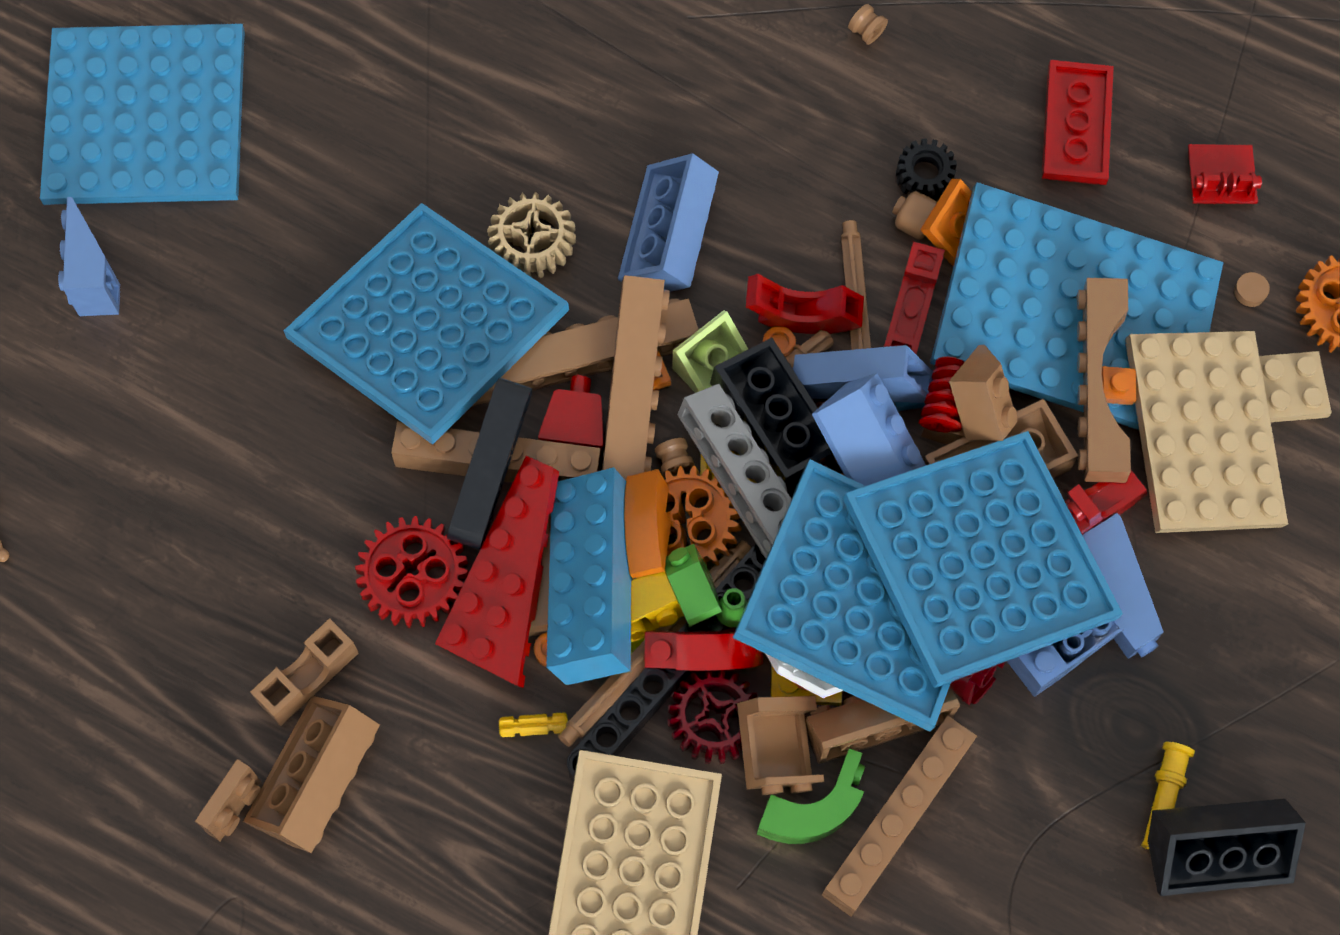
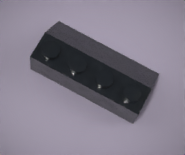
M773 338L714 366L710 380L711 386L720 384L725 394L732 398L738 415L742 421L749 425L752 437L759 448L766 452L770 466L775 474L783 479L787 489L799 483L805 466L810 459L824 466L834 457L812 416V413L818 409Z
M1286 798L1152 810L1148 846L1157 892L1160 896L1294 883L1306 822Z

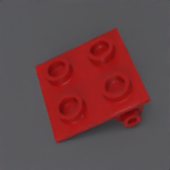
M1188 145L1193 204H1258L1257 189L1261 188L1262 177L1255 174L1253 145Z

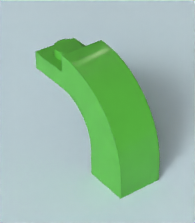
M849 748L834 789L828 796L818 802L797 804L770 795L757 835L781 843L805 844L826 838L839 830L854 814L864 794V791L851 787L852 784L859 786L865 765L859 764L863 753Z

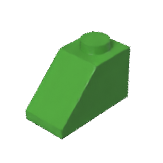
M695 544L672 551L666 557L665 570L689 626L722 612L711 573Z

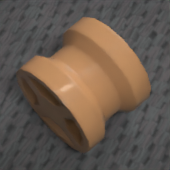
M865 4L854 14L849 22L848 29L853 33H859L862 36V40L869 45L882 34L888 20L883 15L877 16L874 13V8L869 4Z
M685 438L667 440L655 448L656 457L662 461L661 472L663 476H665V471L667 470L673 476H677L679 466H682L685 472H688L695 466L693 458L688 456V443Z

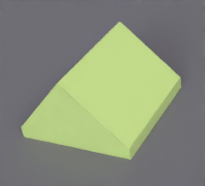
M723 310L673 350L672 369L695 393L712 387L710 380L714 366L748 350L727 311Z

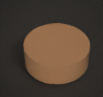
M1255 272L1243 274L1234 287L1236 299L1248 307H1256L1262 304L1270 291L1266 278Z

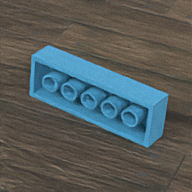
M614 467L558 481L554 507L551 513L546 668L565 685L631 671V576L629 574L624 519L626 480Z

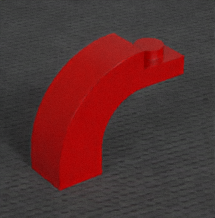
M760 274L748 277L746 308L759 314V323L769 327H786L794 333L816 334L820 330L832 334L862 327L864 296L844 285L824 291L803 292L780 286Z
M1131 470L1126 483L1098 482L1086 490H1083L1078 484L1067 492L1069 498L1065 503L1083 535L1116 513L1121 515L1147 496V489Z
M736 628L711 632H645V668H669L689 671L744 669L762 665L763 652L734 639L733 635Z

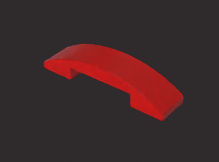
M913 242L884 347L907 345L917 354L945 250Z

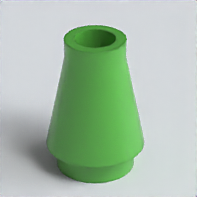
M731 588L719 600L722 612L716 614V616L725 626H738L748 602L741 590Z

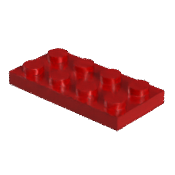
M1050 60L1047 75L1042 179L1099 185L1107 184L1109 179L1114 66Z

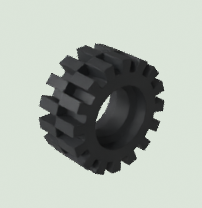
M926 138L921 139L920 145L915 140L911 142L910 148L906 146L903 149L896 169V181L898 186L902 184L901 191L904 194L908 191L910 193L917 191L935 201L938 195L941 197L951 179H954L957 166L956 160H953V152L946 153L947 145L943 143L939 148L937 147L938 140L933 139L930 145L927 144ZM920 162L931 163L937 167L938 175L932 179L921 178L915 174L914 166Z

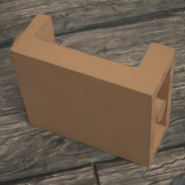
M816 696L759 697L737 703L747 789H761L762 795L783 793V787H790L791 793H804L812 791L813 784L824 782V775H812L805 713L817 710Z

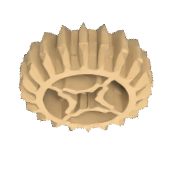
M536 191L532 199H527L526 195L522 192L518 202L509 197V207L499 204V215H492L491 217L492 226H489L487 229L488 236L490 237L488 240L489 248L529 276H531V272H537L538 277L542 278L544 276L543 270L545 269L554 274L556 271L555 263L564 266L566 263L565 256L572 255L573 247L571 245L576 243V235L574 234L575 223L570 221V212L568 210L562 211L563 206L560 201L552 204L549 194L543 200H539V194ZM539 218L548 221L556 229H552L551 225L542 224ZM534 227L535 233L531 238V244L529 245V237L530 234H532V229ZM507 242H513L514 246L522 247L525 253L515 250Z

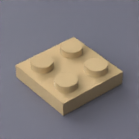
M1319 351L1259 356L1270 422L1318 419L1330 416L1332 412Z

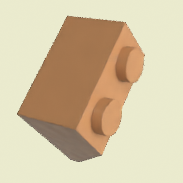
M978 345L950 379L949 383L966 440L1003 441L1017 423V411L1012 405L1009 383L1004 376L1001 363L985 345Z

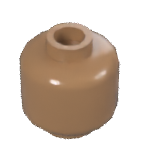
M917 191L910 193L907 198L901 196L892 211L893 214L897 215L895 220L896 228L915 239L925 238L926 236L920 229L937 201Z

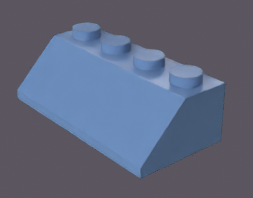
M693 153L647 165L618 276L619 281L622 282L624 275L665 280L664 290L675 291L690 288L719 171Z
M878 373L847 382L812 413L842 472L846 477L868 486L926 466L918 447L910 436L903 418L899 415Z

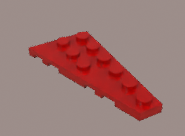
M525 456L435 642L436 645L521 688H524L526 676L523 675L525 657H529L531 643H528L531 622L535 620L544 568L541 565L543 548H547L549 535L546 534L549 514L553 512L559 477L557 469L529 456Z

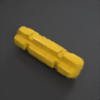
M562 712L552 713V716L547 717V714L520 715L519 719H514V716L501 717L499 719V733L501 737H515L516 733H520V736L548 734V731L558 734L566 728L568 716Z

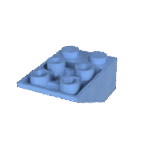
M67 197L66 210H62L61 213L65 240L60 242L61 259L64 260V271H59L58 275L60 290L66 293L69 305H73L79 316L119 315L120 283L73 198Z
M1117 619L1013 658L1007 662L1035 697L1068 674L1125 628Z

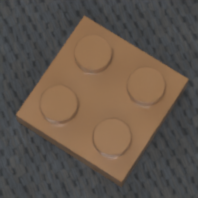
M237 759L195 822L206 833L221 842L225 835L230 836L236 829L240 821L238 815L244 806L251 805L260 792L258 785L261 780L248 765Z

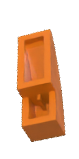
M659 469L627 476L624 506L625 539L629 574L632 579L665 571L671 520L666 513L669 487Z

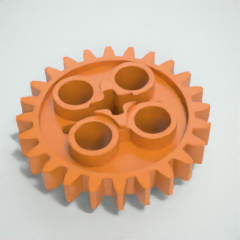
M1331 255L1325 263L1319 261L1313 269L1307 272L1305 279L1302 280L1298 287L1301 291L1295 300L1301 302L1296 309V313L1306 314L1300 321V325L1310 324L1311 326L1307 336L1318 334L1320 337L1317 345L1319 346L1327 341L1330 343L1329 352L1332 353L1336 347H1340V325L1337 320L1340 321V258L1337 262ZM1324 292L1330 293L1334 299L1326 297Z
M679 466L677 476H673L669 470L665 471V482L669 487L667 502H675L673 509L666 512L671 520L670 534H678L676 541L668 545L667 556L675 549L686 547L687 533L682 526L686 519L681 495L687 493L685 509L691 517L687 519L691 545L695 544L706 566L708 561L717 566L720 565L717 555L721 553L729 556L730 553L725 547L726 544H737V540L731 532H738L742 529L739 523L734 521L740 518L739 514L716 477L712 479L709 469H706L701 476L696 466L691 468L689 474H686L683 467ZM699 498H709L705 506L700 508L694 507ZM702 530H711V534L707 539L697 540V536Z

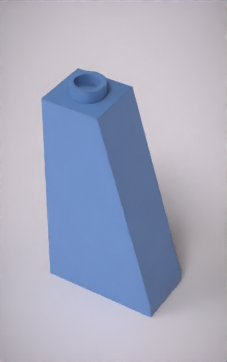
M907 345L797 354L794 357V366L792 367L812 399H829L847 382L878 373L893 402L925 403L933 373Z
M1116 513L1082 536L1123 613L1118 621L1125 629L1113 639L1128 659L1137 653L1144 657L1159 646L1156 641L1164 631L1122 518Z

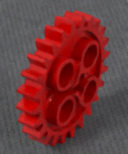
M417 516L413 517L411 525H406L403 517H400L399 527L394 528L391 523L386 522L387 532L385 534L376 529L374 530L376 542L364 541L369 553H358L359 559L365 563L355 566L357 574L363 575L356 580L359 588H365L360 593L362 600L371 599L368 603V608L371 612L380 608L378 615L381 620H384L391 614V621L394 626L399 623L401 618L405 619L407 628H411L413 619H418L421 626L425 627L427 616H431L435 622H438L437 612L441 609L447 614L450 613L448 602L455 603L458 597L455 591H460L464 584L459 579H465L469 574L468 570L460 568L468 564L466 556H458L464 551L463 545L460 543L452 545L454 541L448 540L447 535L444 536V524L441 523L433 529L430 518L425 521L423 526L419 525ZM412 543L423 545L420 552L416 554H409L405 550ZM433 551L436 552V555H435V556H430V557L428 558V555H429L431 552H433ZM386 565L396 567L394 574L388 577L379 575V572ZM434 567L445 569L443 576L436 579L430 578L428 573ZM409 568L414 571L418 570V574L415 576L411 573L407 574L406 570ZM396 586L393 592H388L389 588ZM414 589L419 592L418 597L413 601L401 599L407 590Z

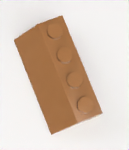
M1042 399L1017 411V423L1005 439L1028 431L1052 478L1070 471L1078 454L1046 401ZM963 437L925 455L924 460L926 465L997 441L966 440V437Z
M950 687L935 727L941 725L947 715L953 719L960 707L958 698ZM856 696L847 698L843 701L844 705L831 709L830 705L818 707L816 711L810 712L811 716L806 718L807 734L818 764L846 756L849 748L855 751H862L925 730Z
M313 696L305 707L243 822L292 847L312 853L315 846L321 841L324 829L332 814L338 809L341 797L349 782L355 777L358 765L366 750L372 745L380 724L351 705Z

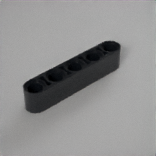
M498 378L447 534L448 540L481 549L494 515L530 403L533 388L507 379Z

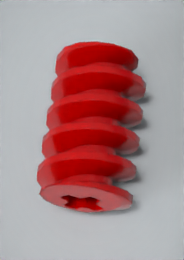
M948 356L936 359V369L933 370L932 382H930L928 387L929 393L926 395L925 406L921 412L922 418L918 422L922 427L942 433L961 431L962 424L956 421L960 420L949 381L964 364L963 360Z

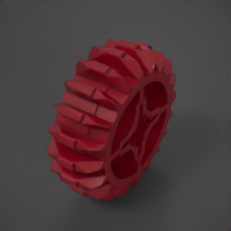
M705 670L704 680H701L697 673H693L691 675L693 686L683 680L680 683V688L684 694L674 691L672 699L678 704L668 705V713L675 715L668 719V727L678 728L672 733V739L680 740L685 738L680 744V750L684 752L692 746L694 749L692 750L691 758L694 760L699 757L700 752L706 753V764L711 763L712 755H718L719 763L724 764L726 760L725 753L729 752L733 760H737L739 758L737 746L742 750L740 730L732 737L727 721L734 717L738 711L737 703L758 698L757 692L745 694L750 687V683L745 681L739 686L736 685L739 677L737 673H733L730 680L724 679L725 670H719L718 678H712V671ZM709 691L726 693L735 700L733 701L731 698L726 701H719ZM699 696L701 700L700 705L703 710L695 716L694 721L687 723L685 716L687 707L694 698ZM709 707L715 714L722 713L721 725L714 718L707 719L709 718ZM704 731H710L721 741L711 742L698 737L695 732L699 734Z

